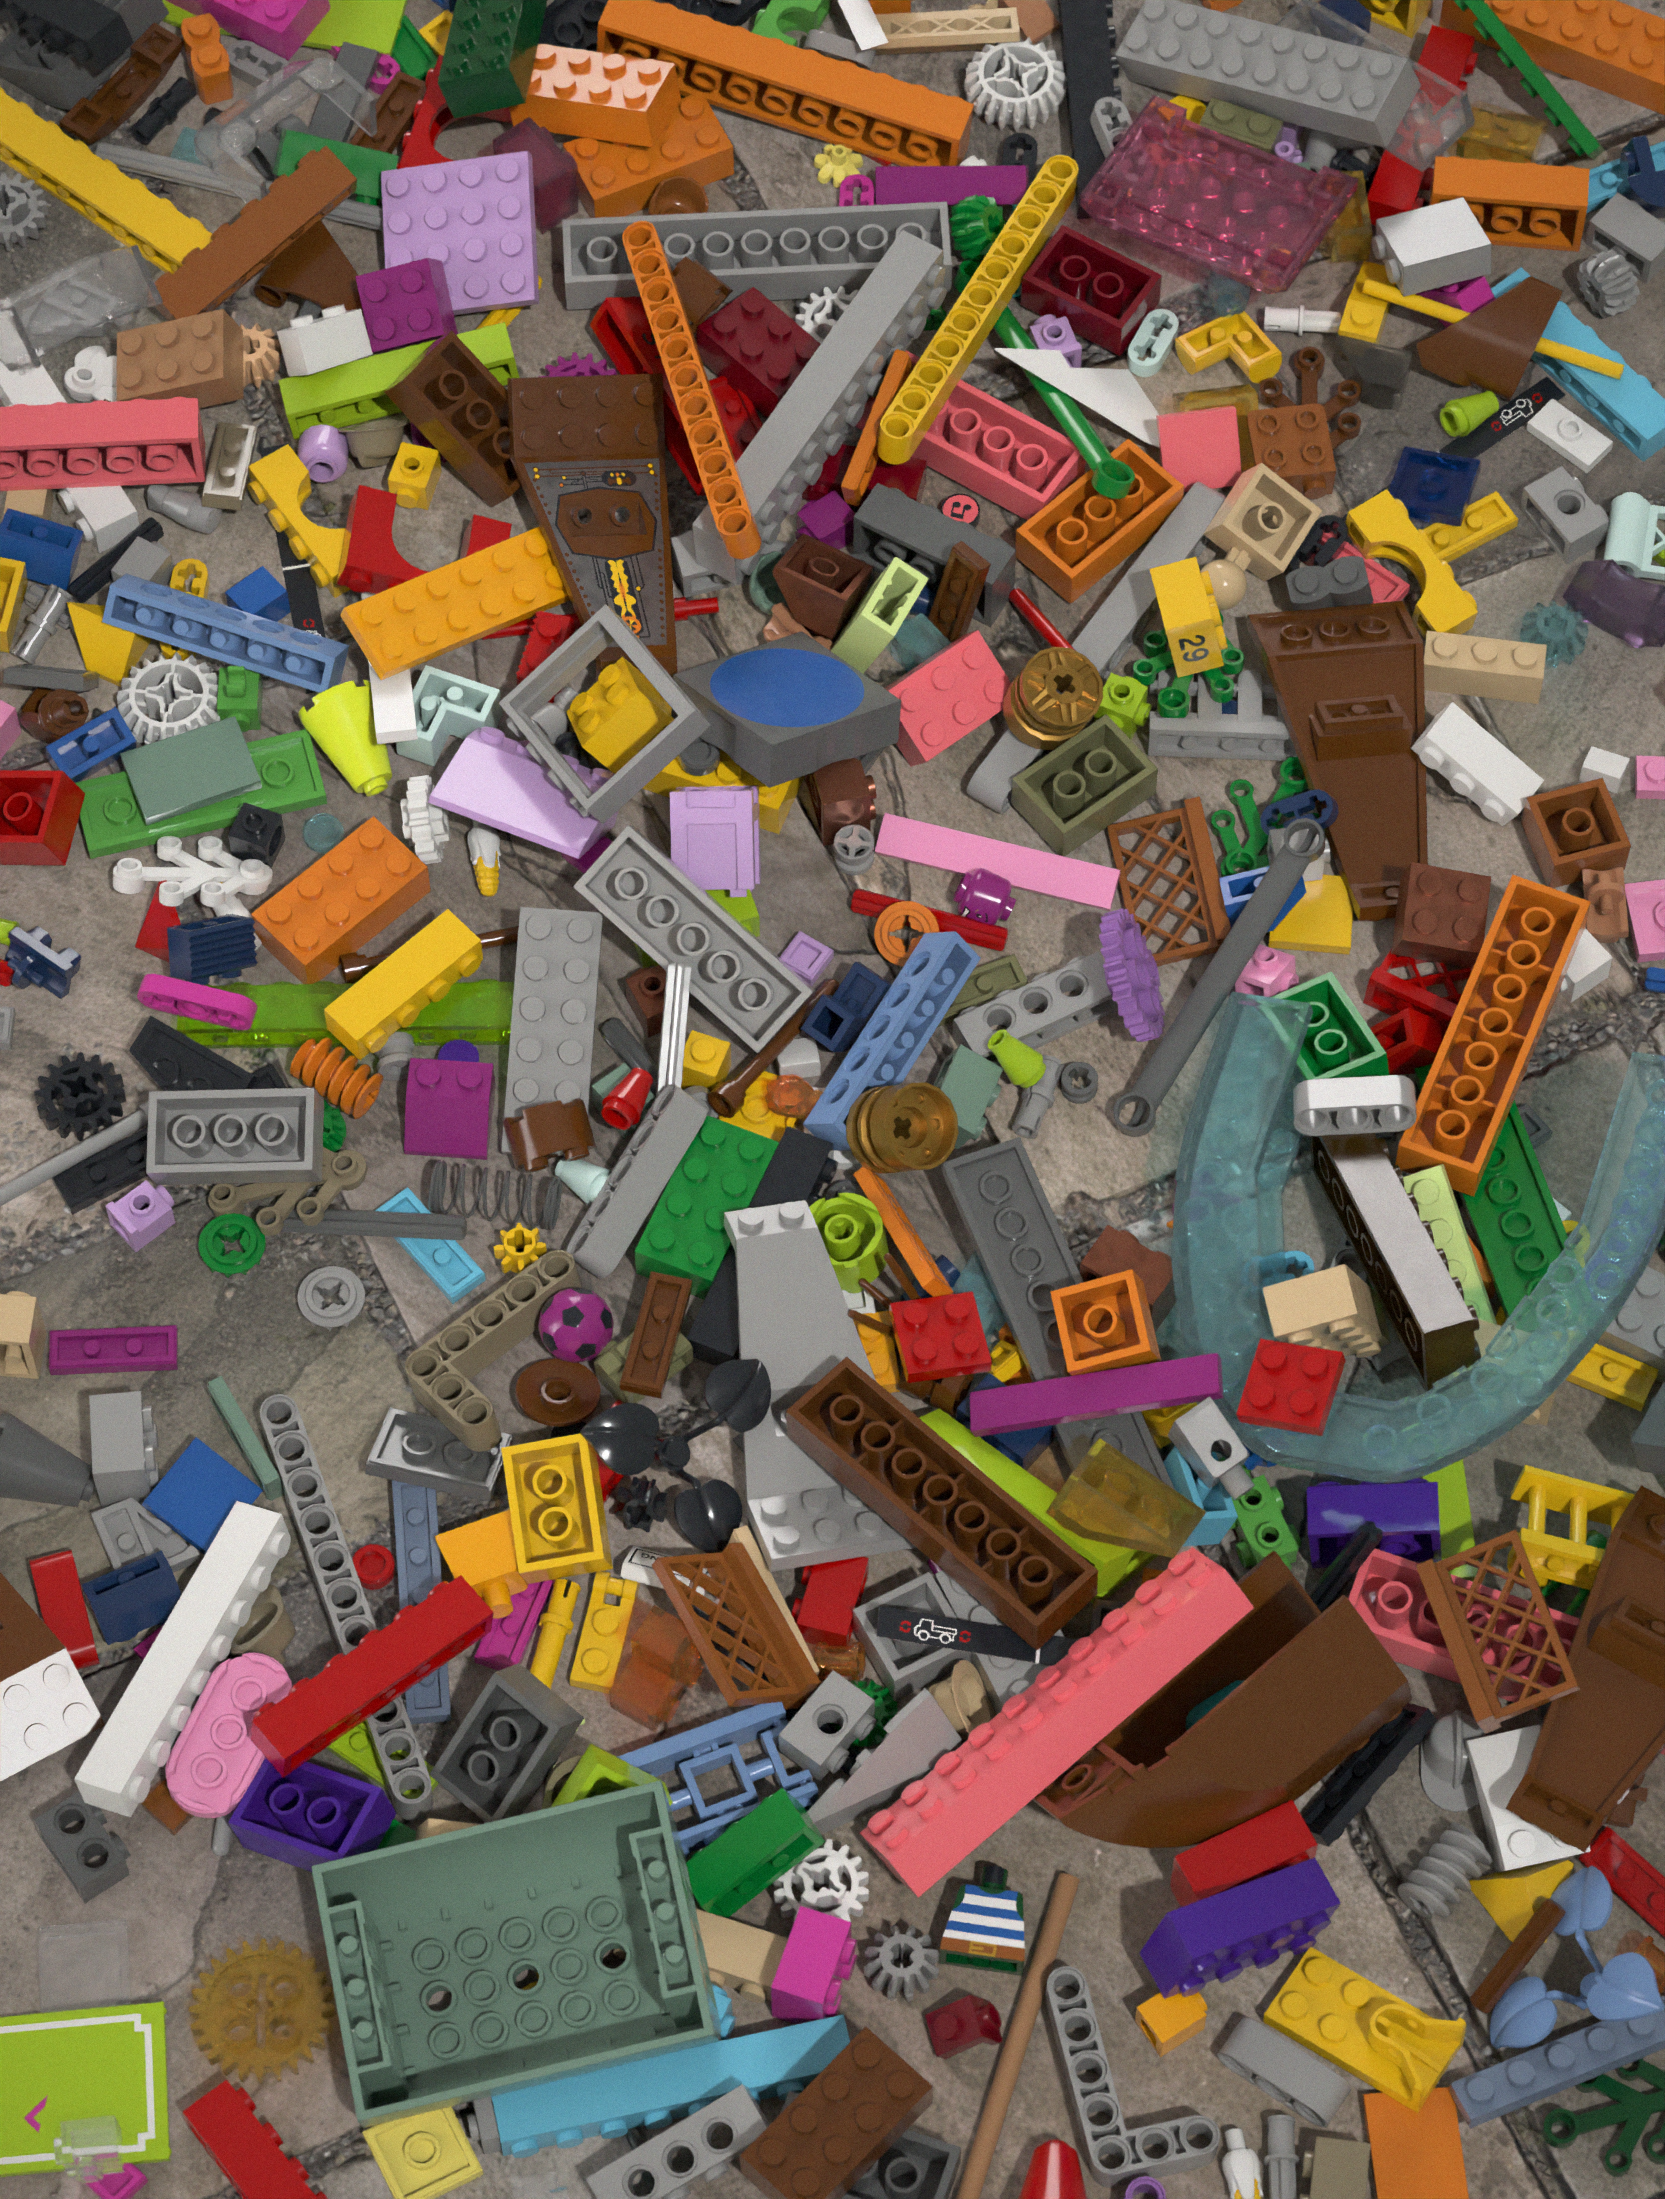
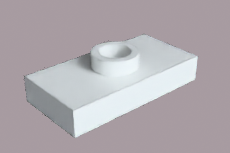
M1553 398L1527 424L1526 430L1585 473L1594 468L1612 450L1613 441Z

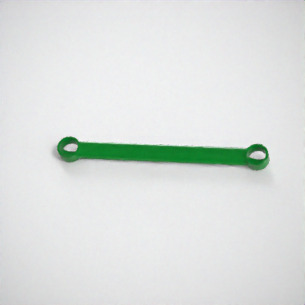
M967 260L960 264L953 282L955 288L960 293L963 292L981 262ZM1006 306L993 327L1005 346L1013 349H1037L1009 307ZM1020 366L1094 472L1091 480L1093 487L1097 492L1112 499L1125 498L1135 479L1133 470L1127 464L1113 458L1071 396Z

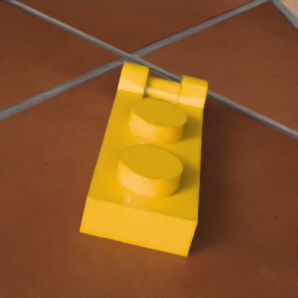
M596 1572L592 1595L570 1676V1686L613 1695L639 1593V1582L613 1578L610 1572ZM607 1594L622 1597L620 1607L605 1604Z

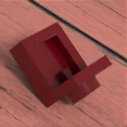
M968 1995L925 2015L936 2056L939 2058L948 2059L981 2043L995 2046L1002 2042L999 2030L1002 2024L1001 2017L996 2007L988 2000Z

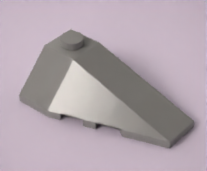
M926 1688L883 1728L888 1733L876 1750L865 1748L856 1758L857 1762L850 1770L851 1777L847 1781L843 1778L836 1780L807 1811L821 1835L900 1799L902 1792L908 1785L915 1781H921L935 1769L936 1762L943 1755L956 1751L962 1745V1739Z

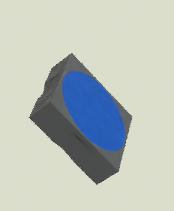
M802 631L673 674V680L711 723V726L699 737L723 750L737 765L769 788L816 772L828 764L855 758L898 743L901 700ZM672 709L671 716L676 719L678 715Z

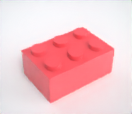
M978 630L960 636L884 688L901 700L899 738L896 744L910 767L928 762L1003 710V699L1011 682Z

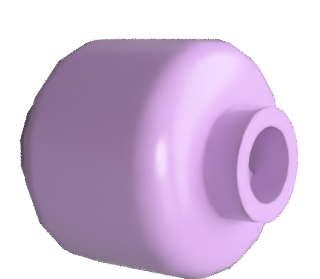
M330 425L312 426L302 433L299 438L297 456L308 469L310 480L320 483L332 482L344 474L348 464V441L343 432H338L337 428Z

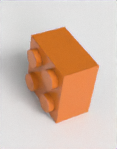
M1133 1269L1050 1291L1067 1370L1071 1376L1162 1362L1144 1282Z

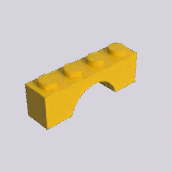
M289 444L249 465L250 483L247 484V488L251 497L258 505L263 503L269 510L268 516L274 528L278 532L284 530L290 538L289 544L295 556L299 560L306 559L311 566L310 572L320 588L326 586L334 598L349 591V587L337 584L346 528L330 529L318 526L307 519L302 513V506L312 493L308 469Z
M1386 489L1348 512L1345 521L1348 528L1347 535L1365 559L1388 558L1398 561L1411 570L1417 578L1421 589V598L1416 604L1412 621L1425 640L1427 631L1462 635L1473 628L1478 614L1474 598L1468 591H1462L1456 583L1454 573L1445 560L1438 559L1432 550L1431 542L1426 533L1421 529L1417 530L1409 520L1408 511L1401 500L1394 499Z

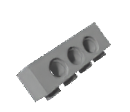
M1099 952L1087 957L1078 956L1069 961L1064 968L1051 974L1048 972L1041 973L1034 977L1029 984L1019 989H1008L999 993L989 1003L980 1007L971 1006L966 1008L953 1019L954 1042L957 1046L962 1044L994 1064L1001 1066L994 1053L987 1046L991 1036L997 1032L991 1028L994 1025L1007 1027L1006 1031L1011 1036L1035 1050L1118 1011L1117 1001H1113V996L1106 983L1105 969L1103 967L1105 961ZM1067 991H1074L1080 995L1076 997H1068L1063 993ZM1031 1008H1039L1044 1012L1039 1014H1032L1027 1010Z
M742 2084L587 2177L586 2180L597 2199H685L691 2194L688 2189L689 2186L703 2178L706 2184L711 2183L729 2172L730 2168L727 2164L739 2157L769 2126V2123L749 2088ZM719 2125H729L733 2131L732 2143L725 2149H715L711 2142L713 2130ZM681 2148H689L694 2155L693 2166L685 2173H677L672 2166L673 2155ZM649 2171L655 2180L654 2189L649 2195L638 2197L633 2190V2181L639 2173Z

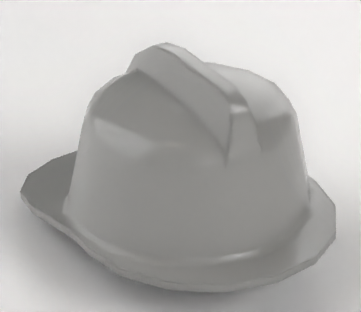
M1455 1710L1454 1713H1446L1436 1717L1437 1721L1428 1730L1421 1742V1781L1423 1790L1432 1803L1443 1810L1462 1812L1471 1810L1480 1804L1465 1741L1489 1736V1733L1485 1734L1476 1723L1475 1718L1463 1714L1460 1710Z

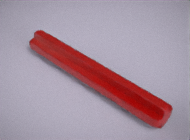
M859 888L855 890L852 896L851 910L856 913L879 918L887 907L905 900ZM925 906L936 917L940 932L956 931L967 943L997 951L1004 950L1009 935L1007 928L982 923L964 916ZM907 916V922L904 923V926L911 927L909 916Z

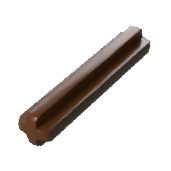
M1549 1898L1542 1903L1470 1997V2002L1475 2008L1485 2014L1492 2011L1496 2003L1564 1917L1566 1911L1561 1905Z

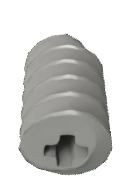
M1456 1822L1450 1824L1451 1830L1442 1833L1439 1838L1440 1843L1433 1844L1429 1850V1856L1423 1857L1418 1864L1419 1869L1411 1871L1408 1876V1883H1402L1398 1888L1399 1896L1412 1911L1427 1919H1430L1434 1913L1442 1918H1447L1450 1911L1443 1902L1446 1900L1451 1904L1458 1905L1461 1900L1454 1888L1456 1887L1468 1892L1472 1886L1465 1875L1467 1874L1476 1879H1479L1482 1875L1480 1868L1475 1862L1478 1861L1483 1865L1489 1866L1493 1861L1482 1841L1468 1828Z

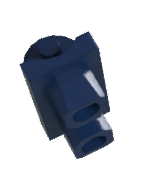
M18 926L11 930L8 936L11 944L5 956V961H8V967L15 971L12 983L20 989H25L33 983L39 988L44 987L60 999L69 994L71 979L80 969L81 955L70 947L64 948L59 953L51 950L52 938L47 931L39 926L28 932L23 931Z

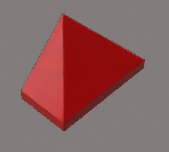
M164 880L157 885L135 948L169 962L167 928L181 925L176 907L165 906L159 901V887L163 882L167 881Z

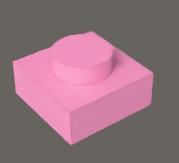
M1636 756L1635 798L1665 799V757Z

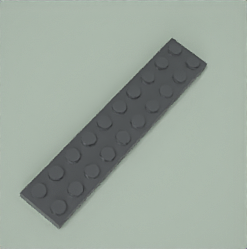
M1018 1137L943 1162L941 1172L1032 1382L1071 1376L1067 1370L1050 1291L1083 1283L1084 1281L1021 1138ZM1141 1411L1052 1425L1091 1518L1113 1534L1119 1535L1176 1515L1183 1507Z

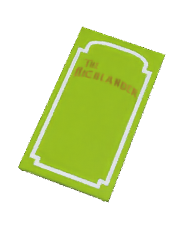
M164 2002L0 2017V2177L72 2171V2169L78 2167L91 2169L90 2166L108 2165V2167L121 2166L120 2164L123 2163L135 2165L171 2161L172 2149L170 2148L165 2018L167 2009ZM47 2096L45 2107L34 2117L40 2124L39 2132H37L24 2117Z

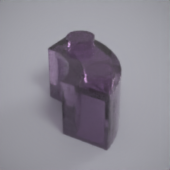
M1614 560L1583 561L1562 596L1573 608L1574 615L1585 623H1591L1606 633L1625 640L1632 647H1663L1665 644V586L1651 584L1635 578L1624 571Z

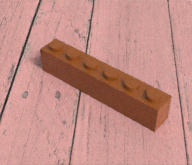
M324 146L318 152L311 150L298 162L297 166L299 168L289 177L286 174L281 175L270 185L268 189L270 193L260 201L255 198L247 203L239 213L241 217L232 225L228 223L221 225L211 235L212 241L202 250L199 247L191 250L181 262L183 264L182 267L173 274L168 271L160 276L152 286L154 289L151 292L152 304L168 321L214 311L356 191L357 178L327 146Z

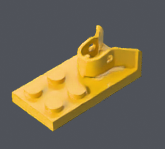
M1313 1947L1307 1950L1263 2017V2022L1416 2113L1419 2112L1462 2047L1467 2026L1466 2022L1460 2017L1457 2021L1434 2019Z

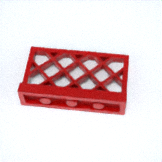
M1390 950L1379 968L1376 967L1370 976L1363 1003L1390 1016L1406 1008H1411L1440 1021L1444 1038L1462 995L1457 993L1453 982L1469 979L1474 965L1471 968L1448 972L1444 963L1434 962L1439 974L1421 977L1416 964L1431 961L1406 956L1399 957V955L1391 954ZM1407 966L1412 979H1401L1389 973L1390 969ZM1444 983L1449 996L1440 997L1427 991L1426 987Z

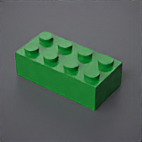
M707 1115L704 1123L673 1172L634 1251L636 1274L649 1278L652 1271L690 1279L693 1284L690 1295L705 1300L731 1245L724 1227V1212L749 1208L779 1142Z

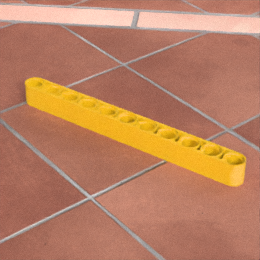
M1055 155L1044 163L882 417L877 451L880 458L885 462L902 464L911 458L1021 284L1022 277L1034 263L1071 205L1075 196L1079 171L1078 164L1071 157Z

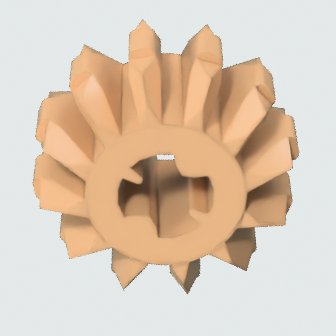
M241 323L240 327L243 329V390L249 383H254L260 389L262 380L273 382L275 372L280 371L282 349L279 340L275 339V334L271 328L262 331L259 324L256 323L251 329H246Z

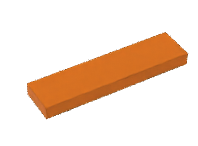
M895 349L847 469L841 489L844 500L848 504L854 506L861 504L880 457L877 446L881 419L913 370L908 352Z
M862 1166L853 1175L868 1200L876 1206L884 1226L922 1288L933 1297L953 1294L954 1291L886 1181L875 1172Z

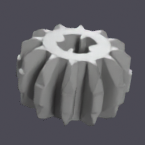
M1612 249L1602 251L1586 258V261L1580 264V271L1577 273V279L1581 283L1579 290L1585 296L1584 301H1588L1591 304V309L1594 313L1599 312L1603 318L1622 314L1636 304V297L1640 294L1639 288L1635 284L1638 278L1633 275L1632 266L1626 264L1625 257L1622 254L1617 255Z
M895 1924L890 1927V1938L877 1932L874 1936L876 1946L867 1947L865 1950V1958L870 1961L864 1966L865 1976L874 1977L872 1988L875 1992L888 1987L887 1998L890 2001L897 1997L899 1991L904 1992V1998L910 2002L913 2000V1988L926 1994L930 1986L928 1980L937 1979L939 1969L934 1964L939 1961V1952L936 1949H928L931 1945V1937L928 1934L915 1939L916 1928L913 1925L907 1928L906 1935L900 1934L899 1928ZM900 1958L901 1961L900 1968L894 1966V1960ZM904 1958L910 1961V1966L907 1968H903Z

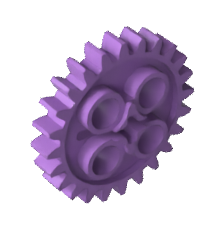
M1122 908L1105 913V916H1101L1102 923L1099 924L1102 934H1099V938L1103 945L1100 951L1105 958L1103 967L1105 969L1106 983L1113 996V1001H1117L1118 1014L1123 1016L1125 1028H1129L1131 1037H1135L1137 1042L1159 1038L1163 1034L1162 1027H1165L1162 1017L1165 1016V1012L1161 1005L1164 999L1159 992L1161 983L1158 967L1151 950H1148L1146 947L1145 935L1141 936L1140 924H1135L1134 915L1129 914L1128 909L1124 910Z

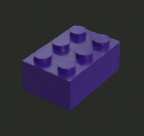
M1412 1478L1403 1483L1385 1484V1482L1380 1480H1367L1360 1483V1485H1342L1338 1482L1327 1481L1319 1483L1317 1486L1307 1487L1308 1539L1312 1568H1328L1359 1526L1364 1525L1366 1521L1375 1522L1376 1527L1383 1531V1538L1375 1547L1376 1549L1417 1563H1423L1430 1559L1435 1563L1442 1560L1438 1482H1429L1422 1478Z
M265 1757L228 1823L244 1848L312 1872L311 1866L377 1850L397 1813L380 1787L309 1762H305L283 1778Z

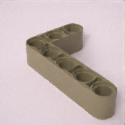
M554 1250L546 1253L407 1357L405 1371L417 1400L469 1449L477 1452L488 1451L494 1448L501 1438V1429L493 1405L469 1380L539 1329L540 1312L550 1297L563 1289L582 1288V1282L572 1255L563 1250Z

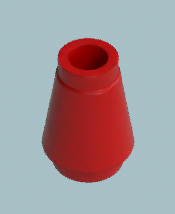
M633 1068L603 1099L601 1114L609 1125L617 1129L627 1130L631 1125L639 1122L653 1083L652 1076L646 1070Z

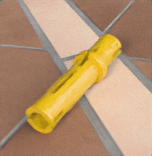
M566 1579L554 1580L547 1613L542 1614L539 1621V1626L542 1630L529 1671L550 1689L552 1688L566 1635L571 1634L574 1626L571 1617L578 1594L581 1591V1586L572 1581L566 1598L563 1597L567 1584Z

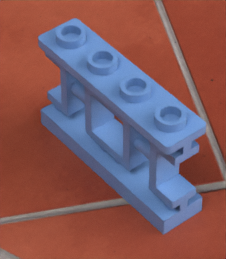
M782 1702L759 1704L618 1756L621 1760L654 1777L679 1768V1774L685 1788L670 1793L673 1801L670 1806L673 1812L692 1805L700 1823L678 1832L685 1859L690 1855V1852L707 1847L725 1833L731 1824L740 1821L760 1805L761 1801L759 1802L753 1781L774 1774L780 1789L783 1787L798 1800L806 1812L818 1801V1788L815 1782L812 1781L809 1769L788 1776L776 1749V1746L779 1745V1734L788 1724ZM761 1738V1744L767 1758L745 1765L738 1746ZM732 1763L744 1793L706 1807L694 1777Z

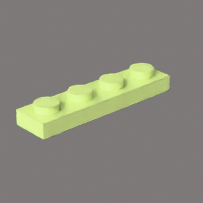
M1444 1164L1404 1176V1189L1406 1193L1412 1192L1414 1194L1421 1221L1427 1220L1429 1222L1434 1237V1246L1436 1249L1442 1248L1445 1252L1450 1276H1457L1460 1280L1466 1306L1473 1305L1478 1319L1497 1324Z

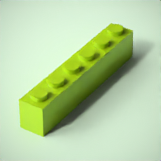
M505 322L456 334L503 386L508 385L507 378H519ZM436 340L372 355L310 375L293 376L278 380L293 438H300L306 429L323 424L341 428L402 412L384 392Z
M937 1409L919 1417L1098 1570L1097 1595L1121 1583L1134 1552L1133 1547L980 1437H975L968 1428L943 1410Z

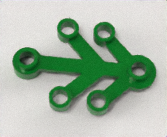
M1219 610L1220 617H1221V621H1222V626H1223V621H1224V619H1223L1222 613H1221L1220 610ZM1165 629L1149 631L1143 637V652L1153 658L1139 659L1133 664L1132 678L1138 680L1142 685L1148 686L1153 684L1156 680V673L1174 667L1171 651L1166 652L1168 639ZM1226 637L1228 648L1221 650L1224 666L1220 667V669L1227 674H1237L1243 670L1244 653L1240 649L1235 648ZM1219 668L1201 672L1210 684V697L1212 700L1218 703H1226L1233 698L1234 682L1231 678L1224 676ZM1176 673L1172 686L1166 687L1159 692L1157 711L1162 718H1185L1187 716L1190 704L1188 689L1194 674L1178 678ZM1218 688H1224V689H1226V690L1221 691V690H1218Z
M1298 757L1288 758L1282 763L1279 776L1281 786L1270 804L1295 796L1296 793L1305 791L1308 788ZM1292 776H1298V777H1300L1302 780H1301V781H1293V780H1291V779H1289V778L1292 777ZM1244 779L1232 782L1229 789V800L1233 805L1239 807L1250 838L1245 847L1242 849L1234 831L1235 816L1230 811L1218 810L1211 818V831L1215 836L1220 837L1227 855L1221 863L1220 872L1222 877L1238 874L1234 871L1237 868L1250 871L1270 866L1267 854L1259 856L1264 846L1268 844L1269 836L1261 827L1260 815L1253 799V785ZM1244 790L1248 794L1241 797L1236 795L1235 791ZM1279 813L1277 814L1278 821L1273 823L1272 826L1281 829L1284 828V824H1277L1283 815ZM1308 813L1315 815L1319 819L1318 813ZM1224 820L1227 821L1230 825L1227 827H1220L1216 824V822Z

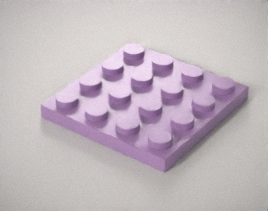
M528 151L381 171L385 269L424 258L441 260L454 315L539 304L532 155Z

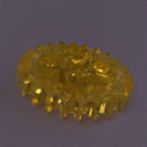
M265 1938L261 1939L259 1949L252 1951L247 1941H243V1954L237 1956L233 1950L227 1948L226 1955L228 1961L225 1964L214 1958L211 1960L212 1968L215 1972L214 1975L207 1973L199 1974L200 1981L205 1989H192L193 1999L200 2004L189 2007L190 2017L198 2020L191 2024L190 2027L193 2035L202 2036L196 2042L199 2051L210 2050L207 2056L209 2064L213 2066L223 2060L222 2072L226 2077L235 2068H238L240 2082L243 2083L251 2072L256 2073L259 2085H263L267 2072H273L275 2079L281 2082L283 2076L282 2069L288 2067L292 2073L298 2075L297 2061L303 2059L307 2063H314L310 2050L312 2047L325 2050V2041L319 2034L333 2033L332 2023L324 2019L336 2015L335 2006L325 2003L334 1998L332 1987H322L328 1981L325 1971L314 1973L317 1968L314 1957L301 1963L303 1954L300 1947L295 1948L287 1955L285 1943L282 1940L277 1944L274 1951L269 1950ZM262 1974H266L268 1978L265 1996L269 2008L265 2011L264 2019L266 2042L265 2047L259 2049L257 2047L259 2023L256 2016L260 2011L259 1978ZM288 1982L297 1986L296 1990L289 1996L283 1997L274 1993L275 1989L282 1983ZM245 1983L252 1986L250 1992L245 1996L234 1997L229 1994L230 1990L237 1984ZM288 2025L296 2029L294 2034L288 2039L281 2040L273 2037V2033L280 2026ZM245 2026L251 2029L248 2036L242 2040H232L228 2037L230 2031L235 2027Z

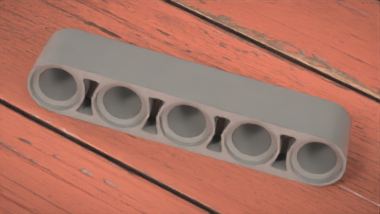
M674 1083L665 1087L655 1099L567 1245L566 1251L572 1255L575 1262L599 1279L606 1278L614 1271L706 1119L707 1107Z

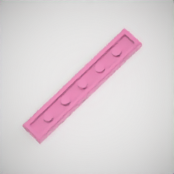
M888 813L884 814L874 851L877 855L959 875H964L966 871L972 874L977 868H984L1009 880L1012 888L1110 912L1121 874L1120 870Z

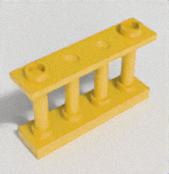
M1524 1465L1511 1491V1499L1529 1504L1528 1529L1522 1527L1519 1536L1535 1576L1590 1590L1604 1549L1586 1545L1587 1520L1609 1525L1612 1532L1635 1494ZM1546 1509L1570 1515L1569 1540L1545 1534ZM1513 1546L1507 1559V1568L1512 1569L1517 1558Z

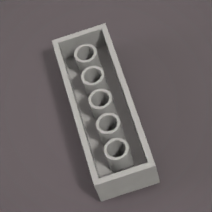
M628 825L573 886L666 971L669 963H685L690 965L692 968L690 993L757 1053L767 1045L816 991L633 825Z

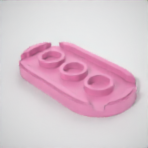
M246 1653L232 1660L230 1658L213 1671L170 1753L165 1768L169 1792L176 1804L187 1813L201 1818H217L235 1811L263 1763L265 1755L251 1740L253 1717L265 1704L269 1702L276 1704L288 1696L290 1689L293 1687L292 1681L284 1667L270 1656L260 1653Z

